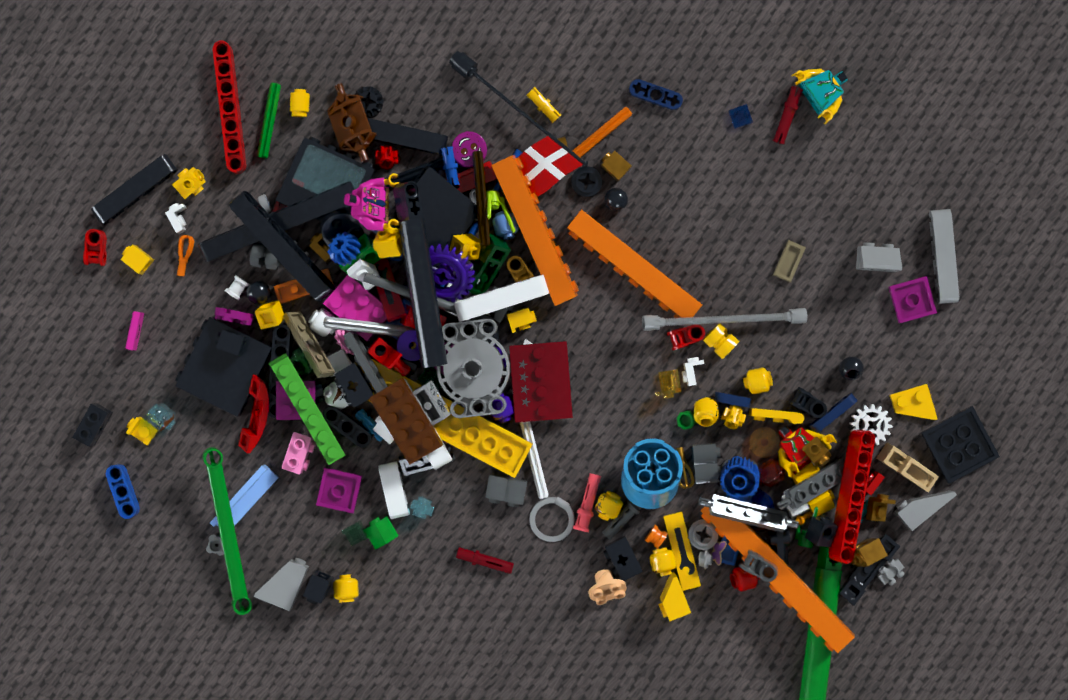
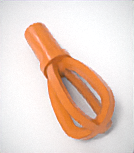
M189 235L181 236L178 241V276H185L188 258L193 251L194 239ZM188 238V249L185 257H183L184 240Z

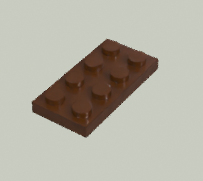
M404 378L369 398L409 465L444 445Z

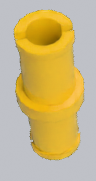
M536 87L526 95L535 103L538 111H542L552 123L561 116L550 104L551 101L549 99L546 100Z

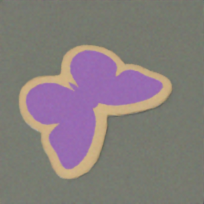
M717 541L713 547V561L718 566L722 562L721 552L726 548V541Z

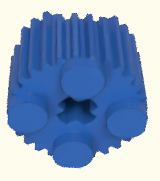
M735 456L731 458V461L728 460V463H725V466H723L720 476V485H722V489L726 492V496H730L731 499L740 500V498L744 499V497L748 498V496L755 495L759 487V468L756 464H753V461L750 462V459L746 460V457L742 459V457Z

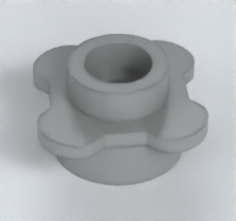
M210 535L206 551L208 553H217L219 556L223 555L221 538L216 537V535Z
M709 549L699 553V566L707 569L709 565H712L713 560Z

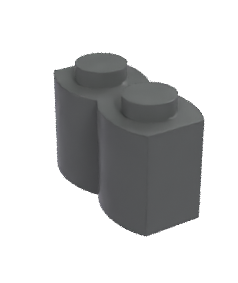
M715 443L691 445L694 483H718V478L721 476V466H717V459H720V448L716 447Z
M490 474L485 498H489L491 503L500 504V501L508 502V506L519 507V504L523 505L528 481Z

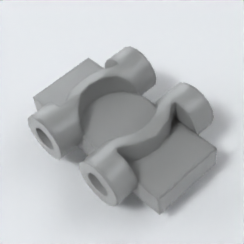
M893 558L887 561L888 565L882 566L879 569L880 573L877 577L884 585L887 583L893 585L896 582L894 579L896 575L898 578L904 575L902 569L905 567L897 558L895 560Z

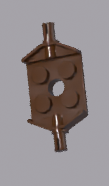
M337 84L335 88L338 96L327 112L340 150L356 152L359 154L361 163H366V161H369L366 148H368L377 134L372 132L361 101L364 97L360 95H347L343 84ZM350 117L351 124L349 127H346V119Z

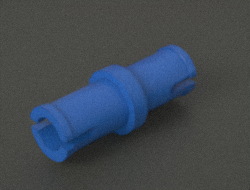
M453 147L441 148L444 162L442 167L445 170L447 181L451 185H453V182L455 186L460 185L456 169L458 164L455 163Z

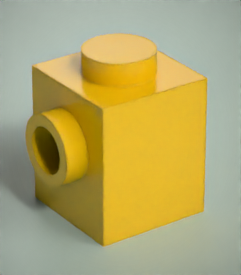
M387 229L378 231L373 240V248L379 258L401 256L403 251L399 229L395 234L389 233Z
M471 233L453 235L450 251L456 247L455 254L463 251L462 259L467 256L469 257L468 260L479 259L481 245L477 237Z

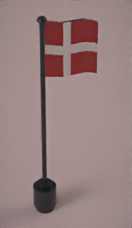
M457 51L449 61L452 65L451 67L465 79L475 76L547 135L531 145L519 156L523 164L521 171L524 176H528L531 182V186H529L531 193H535L538 197L550 190L567 174L581 166H588V161L582 160L478 75V64L464 52Z

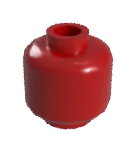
M740 567L734 568L732 574H730L733 588H737L741 592L757 587L758 580H760L759 577L746 572Z

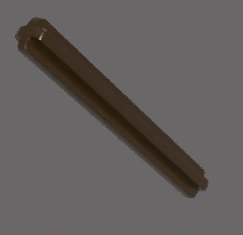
M474 151L472 157L479 240L481 246H489L490 233L487 218L483 152Z

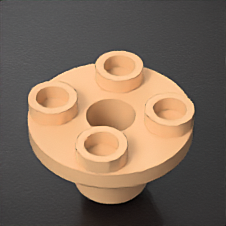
M603 569L595 574L596 584L588 591L591 600L596 601L597 605H603L609 600L624 598L627 587L623 580L614 579L611 570Z

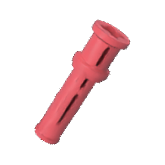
M589 473L581 508L577 510L578 516L573 529L589 533L590 520L594 516L592 509L602 476Z

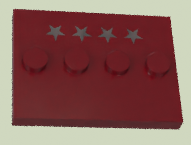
M567 341L509 346L515 423L573 418Z

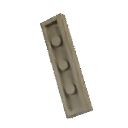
M301 311L286 312L283 318L317 378L333 376L335 370Z

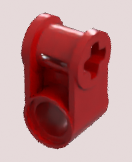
M90 229L86 232L83 253L84 265H89L90 263L100 264L101 266L106 265L107 238L102 230ZM94 233H98L100 237L97 243L92 240Z
M697 324L667 332L673 344L672 350L674 351L702 340L705 336L704 328ZM694 327L701 330L699 338L691 336V330Z

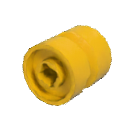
M718 323L703 339L710 348H715L714 352L721 359L739 343L736 337L732 334H727V329L721 323Z

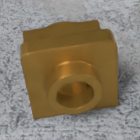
M317 233L310 240L312 243L309 246L328 263L331 260L327 252L329 248L325 244L319 245L324 239L322 234Z
M877 494V497H869L866 519L885 522L887 504H895L896 500L889 499V495Z

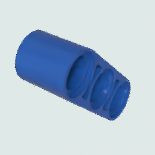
M121 464L112 465L106 470V478L119 515L124 519H130L139 513V503L126 467ZM115 468L119 469L120 471L119 478H116L113 475V470ZM121 486L125 487L127 490V494L125 496H122L119 493V489ZM127 504L132 506V514L126 512Z

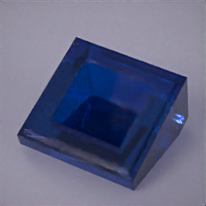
M758 488L755 495L751 498L752 502L756 505L775 509L772 498Z

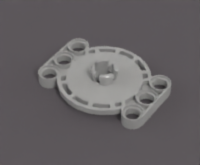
M492 319L448 323L442 327L443 337L449 341L445 344V350L449 351L446 355L448 364L437 366V375L443 390L452 399L456 400L450 406V412L456 418L499 414L506 409V400L499 396V394L508 383L510 362L504 347L492 337L498 328L497 323ZM486 322H491L494 326L491 333H486L483 330V325ZM468 324L474 327V333L470 336L464 332V328ZM449 326L455 329V335L452 338L447 337L445 334V330ZM495 344L501 349L503 355L497 350ZM504 358L507 364V371H504ZM471 361L476 362L481 367L476 376L470 375L467 371V365ZM441 366H444L443 372H444L445 378H443V379H442L441 372H440V371H441ZM503 375H506L502 387H500L499 384L502 381ZM444 382L448 383L449 387L453 390L452 393L446 388ZM495 399L502 401V409L495 410L492 403ZM477 401L481 402L484 406L483 411L480 413L473 409V405ZM456 404L464 406L463 414L458 415L455 413L454 407Z

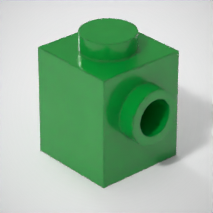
M388 516L381 520L379 517L369 522L370 526L364 529L375 550L398 537Z

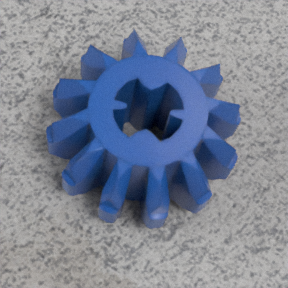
M343 232L342 234L338 233L336 238H332L333 242L328 244L330 249L327 252L333 262L345 266L346 264L351 265L353 259L357 260L356 256L361 253L359 251L361 245L357 237Z

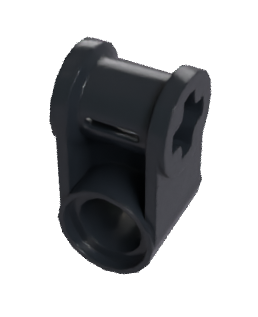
M800 387L797 388L798 392L793 400L789 401L790 405L814 418H821L827 413V406L824 402ZM815 404H820L822 407V412L818 415L813 412Z

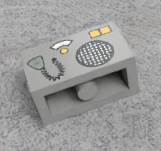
M432 380L412 392L432 426L451 414Z

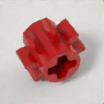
M388 145L381 146L380 151H375L376 164H379L383 169H391L394 164H398V150L394 151L393 147Z

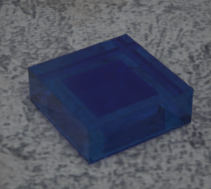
M747 104L728 111L734 129L753 123Z

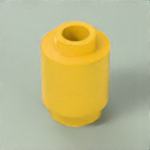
M294 89V92L290 93V112H292V117H307V113H309L310 94L306 93L305 89Z

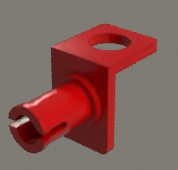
M380 337L377 338L367 351L389 370L391 368L395 369L402 377L406 376L411 369L410 366L400 359L402 354L394 350ZM378 345L385 347V353L381 356L375 353Z

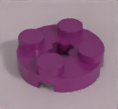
M216 307L214 313L216 319L250 326L254 318V314Z

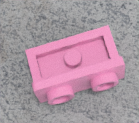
M297 432L292 434L282 469L299 475L303 473V470L307 471L310 460L307 459L309 452L313 453L316 446L311 435H303Z

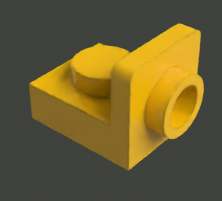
M136 417L135 419L132 418L127 424L128 430L126 434L132 435L144 444L149 445L159 429L142 417Z

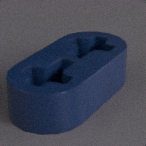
M715 392L714 401L749 408L751 398Z

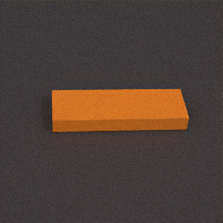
M329 269L321 270L333 284ZM296 279L273 286L277 299L281 304L310 295Z

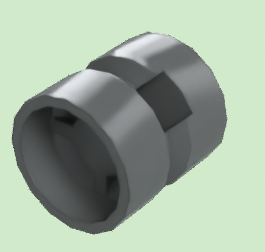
M253 243L250 266L262 268L265 265L266 269L278 271L280 262L263 243Z

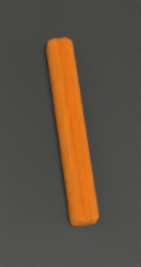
M624 107L572 151L581 158L632 115L630 109Z

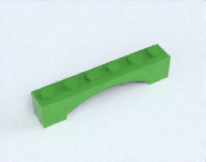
M286 353L269 363L270 367L328 465L344 457L345 453Z

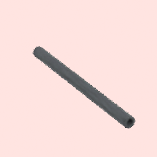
M367 272L365 273L363 282L410 298L407 286ZM437 297L440 309L457 314L452 302ZM484 314V315H481V316L472 318L471 320H481V319H492V320H493L494 317ZM486 322V323H485L486 325H489V326L492 325L491 322Z

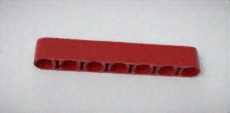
M220 40L213 45V58L225 160L229 171L241 174L246 169V157L232 47L227 42ZM221 47H227V52L224 55H219ZM228 65L229 72L222 74V67ZM231 84V91L229 93H224V86ZM233 103L234 109L231 112H226V106ZM235 122V130L228 131V125ZM237 141L238 148L234 151L231 150L230 144ZM240 160V168L234 170L232 167L233 162Z
M853 430L849 436L834 523L839 527L832 546L829 547L830 559L844 564L851 563L855 555L875 444V436L871 431Z

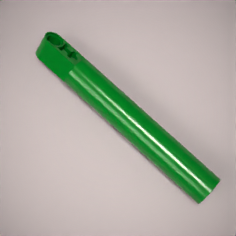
M820 546L813 592L837 615L842 563L829 560V547ZM809 624L799 700H826L832 652L825 646V640L821 636L817 637L810 630L812 626Z

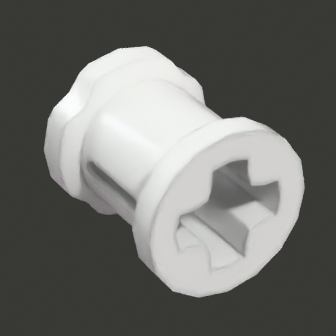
M235 275V280L229 288L225 289V292L239 300L240 294L250 284Z

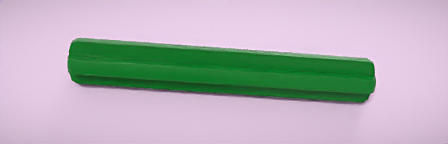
M271 83L269 87L257 156L260 158H267L269 154L281 85L278 83Z

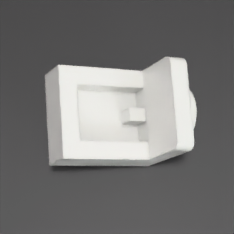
M699 357L688 358V362L683 363L685 371L681 372L683 383L687 382V386L696 385L693 366L704 364V360H699Z

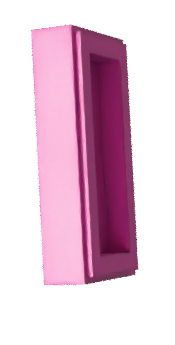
M134 311L132 313L126 349L137 350L144 313Z

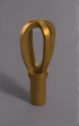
M683 447L676 448L682 459L683 475L686 484L685 486L682 485L680 479L679 486L683 489L691 488L694 485L693 473L687 465ZM685 468L688 470L691 478V484L689 485L687 482Z

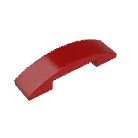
M252 375L249 393L255 398L249 428H242L238 445L246 453H251L260 440L269 412L268 391L264 381L257 375Z

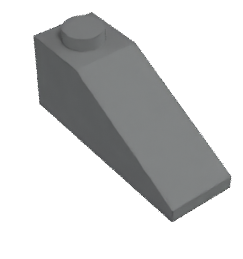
M950 490L907 501L903 500L897 504V509L894 512L903 524L913 531L957 494Z

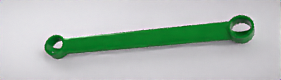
M210 447L203 452L202 459L207 467L233 597L232 608L237 614L245 615L251 611L252 602L247 593L222 467L223 455L217 448ZM213 451L220 455L217 463H215ZM208 453L211 464H208L206 461V456ZM242 598L249 602L246 609L241 604ZM237 601L239 602L240 611L236 609Z

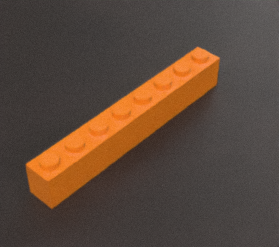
M512 155L492 164L491 166L538 270L545 277L554 305L557 306L578 296V286L575 281H571L569 276L571 274L570 268L561 259L563 256L559 245H555L553 241L555 235L551 228H547L545 223L547 217L544 211H540L538 208V197L535 193H531L529 189L531 182L528 176H524L521 171L523 164L520 158Z
M582 209L567 227L569 230L568 235L576 241L578 238L584 242L583 246L590 252L596 251L599 254L598 258L605 264L610 262L615 266L613 270L620 276L625 274L629 277L628 282L636 288L638 286L645 290L643 292L644 295L651 300L653 298L657 299L660 302L658 305L666 312L671 310L675 314L674 318L693 317L701 308L702 304Z

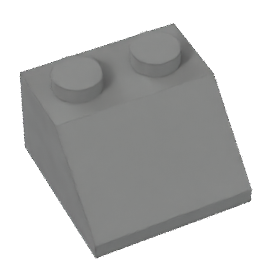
M863 243V246L857 247L856 270L883 272L902 270L900 249L894 248L893 244H882V247H874L875 243Z

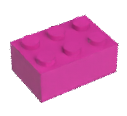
M349 275L344 278L323 303L339 318L385 323L387 321L382 302L371 292L365 290L364 286L358 281L349 277ZM357 332L366 341H370L375 335Z

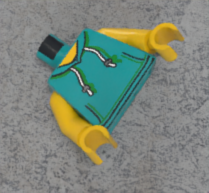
M808 69L795 72L791 75L792 77L796 76L798 79L795 85L803 89V94L818 114V118L824 117L826 120L824 124H827L840 107L842 102L841 95L844 93L840 85L848 81L847 76L843 71L833 76L829 70L824 71L822 69Z

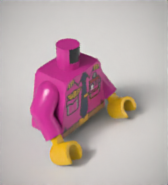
M393 173L388 179L382 177L368 180L360 184L359 188L353 190L352 194L347 193L345 195L344 204L352 206V217L357 219L367 230L384 231L387 229L391 234H395L398 231L397 228L391 227V225L398 226V220L391 219L389 221V187H386V185L395 187L399 184V182H391L392 178H398V174Z

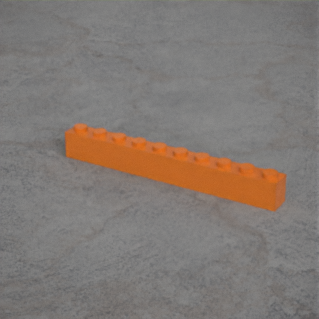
M704 507L700 510L703 513L701 517L708 524L710 522L716 527L714 530L722 538L725 536L730 541L728 545L735 552L739 550L743 555L742 559L744 561L750 549L777 566L778 575L773 581L769 582V587L775 594L780 593L784 597L783 602L790 609L793 607L798 612L796 615L803 623L807 621L812 626L810 630L817 637L821 636L825 640L824 644L831 652L835 650L839 653L855 638V634L748 524L710 515L709 507ZM770 567L764 568L765 576L773 577L774 570Z

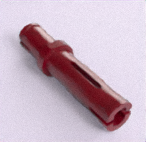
M791 86L773 142L777 143L782 134L779 144H785L792 119L799 107L798 102L803 89Z
M461 547L458 548L456 555L458 559L471 562L472 565L478 564L505 573H512L514 566L512 562L479 553L480 551L478 550L471 551Z

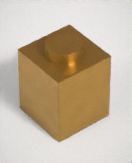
M615 150L612 154L608 152L601 160L604 162L601 167L616 181H619L632 166Z

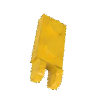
M749 408V416H754L753 420L765 421V417L773 418L772 422L784 423V419H787L792 424H801L804 421V416L798 412Z

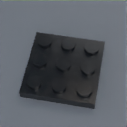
M973 406L921 432L925 443L948 484L1000 457Z

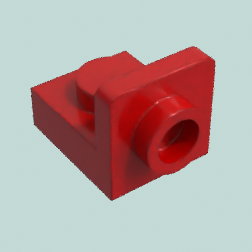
M876 471L870 473L866 493L872 496L885 477Z

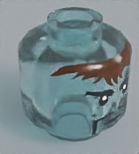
M155 403L146 414L148 416L147 422L158 431L170 430L176 422L174 420L175 412L164 403Z

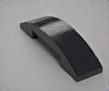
M884 534L880 541L888 556L870 566L855 567L838 593L853 606L866 592L865 588L879 572V569L900 548V545L887 534Z

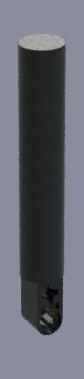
M414 181L397 184L394 187L393 193L421 368L445 365L448 362L420 191Z

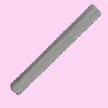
M328 316L323 321L325 328L397 337L407 330H415V328Z

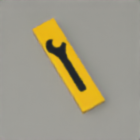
M682 511L663 516L682 590L700 587L701 584Z

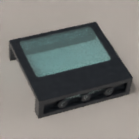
M310 136L309 139L304 137L276 201L290 206L351 181L354 189H357L360 184L371 180L376 170L372 168L373 164L369 162L360 163L355 160V156L345 152L344 155L338 153V149L328 144L325 147L320 145L321 141ZM346 205L337 210H348L351 212L352 206ZM324 214L314 219H317L322 222V220L327 214ZM336 218L332 221V223L337 224L341 221V219Z

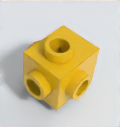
M193 167L189 171L187 168L177 175L179 179L172 184L180 195L186 199L192 193L196 196L204 189L202 185L206 181L204 180L203 173Z

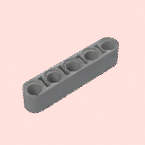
M950 209L929 211V217H931V222L929 223L930 234L933 236L931 245L932 256L934 255L935 257L933 267L934 274H936L935 289L936 293H938L937 303L959 302V286L952 213Z

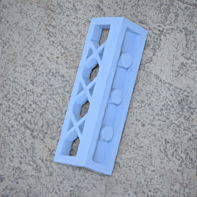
M262 465L229 501L234 526L279 478L268 466ZM216 516L210 522L213 527L218 526Z

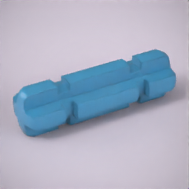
M363 409L359 410L355 417L362 421L364 427L371 434H374V437L379 442L382 441L383 438L372 430L377 423L370 416L368 417Z

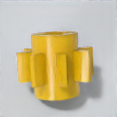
M731 405L729 408H725L721 420H725L724 425L726 427L737 429L738 426L742 427L746 415L742 414L743 409L741 407Z

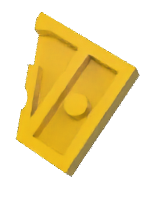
M927 384L889 395L894 413L937 420Z

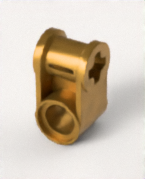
M513 256L508 259L507 268L515 283L534 277L520 257ZM513 259H517L521 263V267L518 270L510 268V262Z

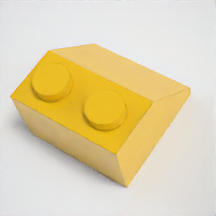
M672 572L660 596L662 603L658 604L663 617H668L669 621L691 613L676 574Z

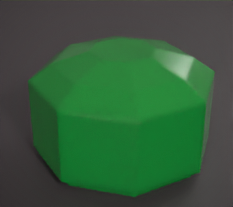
M690 410L680 412L676 418L678 426L683 430L691 429L696 424L694 413Z

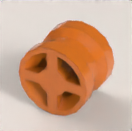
M653 525L645 541L653 543L654 547L658 549L668 533L659 530L657 525Z

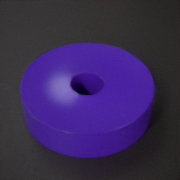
M415 330L403 332L397 340L398 352L408 361L420 359ZM411 342L416 343V347L413 349L409 348Z

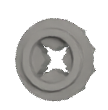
M704 519L692 523L688 529V539L691 545L698 550L712 548L718 540L714 524L712 522L708 524ZM704 529L705 534L709 537L701 540V536L696 532H702Z

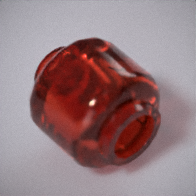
M770 459L758 466L760 484L772 487L785 478L786 470L780 466L779 460Z

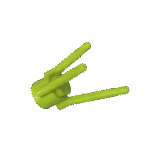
M498 191L486 192L488 220L491 218V210H497L501 205L511 231L514 233L515 228L505 205L504 197H500Z

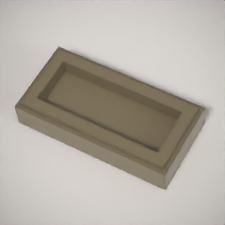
M788 240L773 276L791 283L806 247Z

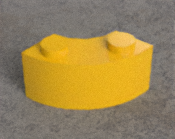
M810 463L797 474H794L792 471V478L795 484H798L820 471V469ZM831 489L807 502L809 510L813 514L814 508L818 507V517L835 508L833 503L835 497Z

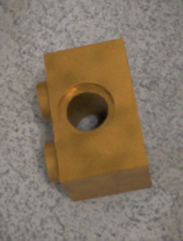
M879 538L866 539L856 544L854 559L851 563L856 565V567L870 566L888 555Z

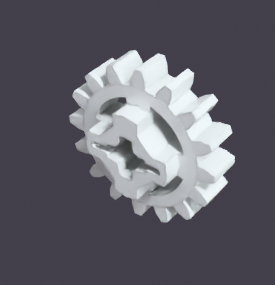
M870 404L869 409L866 405H862V411L856 409L857 416L851 415L855 419L854 422H849L850 425L854 426L850 432L853 430L871 431L876 436V445H879V440L886 441L884 435H890L891 433L887 430L893 427L888 424V421L892 420L891 417H886L888 411L881 412L882 407L878 406L875 409L874 404ZM874 412L877 415H875L874 417H870L866 413ZM861 420L862 426L859 429V421ZM869 421L875 422V423H873V427H874L873 429L868 428V427H869V423H868ZM883 421V428L881 430V422Z

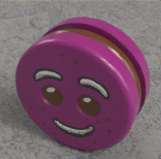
M467 131L459 134L451 146L453 147L456 163L464 168H473L472 153L474 151L483 152V162L487 156L486 142L482 136L475 132Z

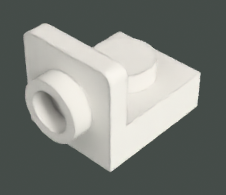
M175 203L165 213L175 232L181 234L186 231L184 226L187 224L182 215L178 216L177 214L187 209L184 204Z
M359 259L347 270L349 277L361 281L365 290L369 291L375 285L363 282L365 273L380 276L375 265Z

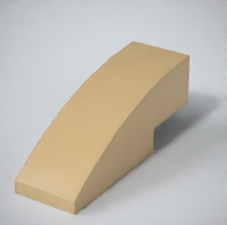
M889 443L885 444L876 458L928 493L939 477Z

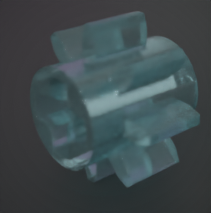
M419 496L418 500H413L410 509L414 510V516L426 519L427 515H432L435 507L431 506L432 500Z

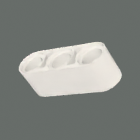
M398 461L379 465L380 478L390 519L410 515L409 508L407 509L408 502L405 490L402 487L401 472L398 470Z

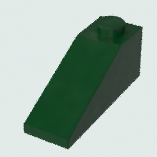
M490 234V245L481 246L479 259H475L472 269L475 273L470 276L474 277L475 281L470 283L473 285V288L469 290V293L479 295L488 290L511 251L503 238Z

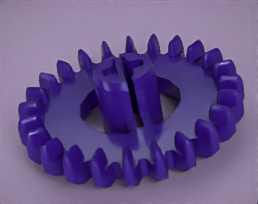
M438 244L435 250L434 246L431 245L429 251L435 282L440 285L453 284L450 287H440L435 284L437 297L449 302L451 300L453 303L457 302V299L463 300L464 295H468L469 290L473 288V285L470 283L475 281L474 277H470L474 275L475 271L469 270L473 263L466 264L469 257L467 256L462 259L463 251L455 254L456 247L449 251V245L447 244L444 250H442L441 244ZM437 263H441L437 268L433 266Z

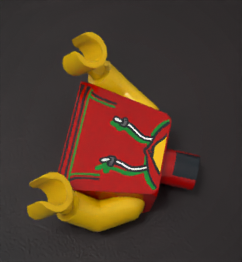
M784 426L778 432L784 439L779 445V464L787 471L788 476L791 477L792 471L794 474H797L812 462L802 450L812 439L818 437L827 449L832 448L831 442L837 443L832 434L825 436L808 429L804 430L803 428L792 432L788 426Z

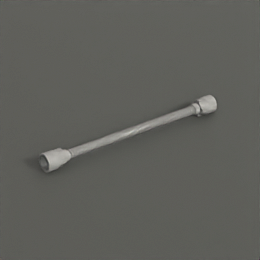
M796 308L779 314L671 319L660 318L658 315H643L642 328L643 331L660 330V327L670 325L776 320L789 321L791 324H802L807 322L806 308Z

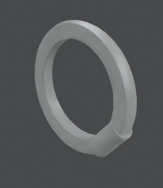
M547 497L541 499L533 506L529 522L533 533L538 538L547 542H558L571 533L575 523V516L568 502L559 497ZM555 503L566 510L568 514V526L563 533L557 536H547L541 533L536 526V513L545 504Z

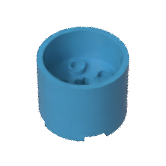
M660 439L639 441L629 450L624 459L621 476L622 490L629 501L641 508L657 509L665 506L674 498L683 471V463L678 451H675L674 448Z

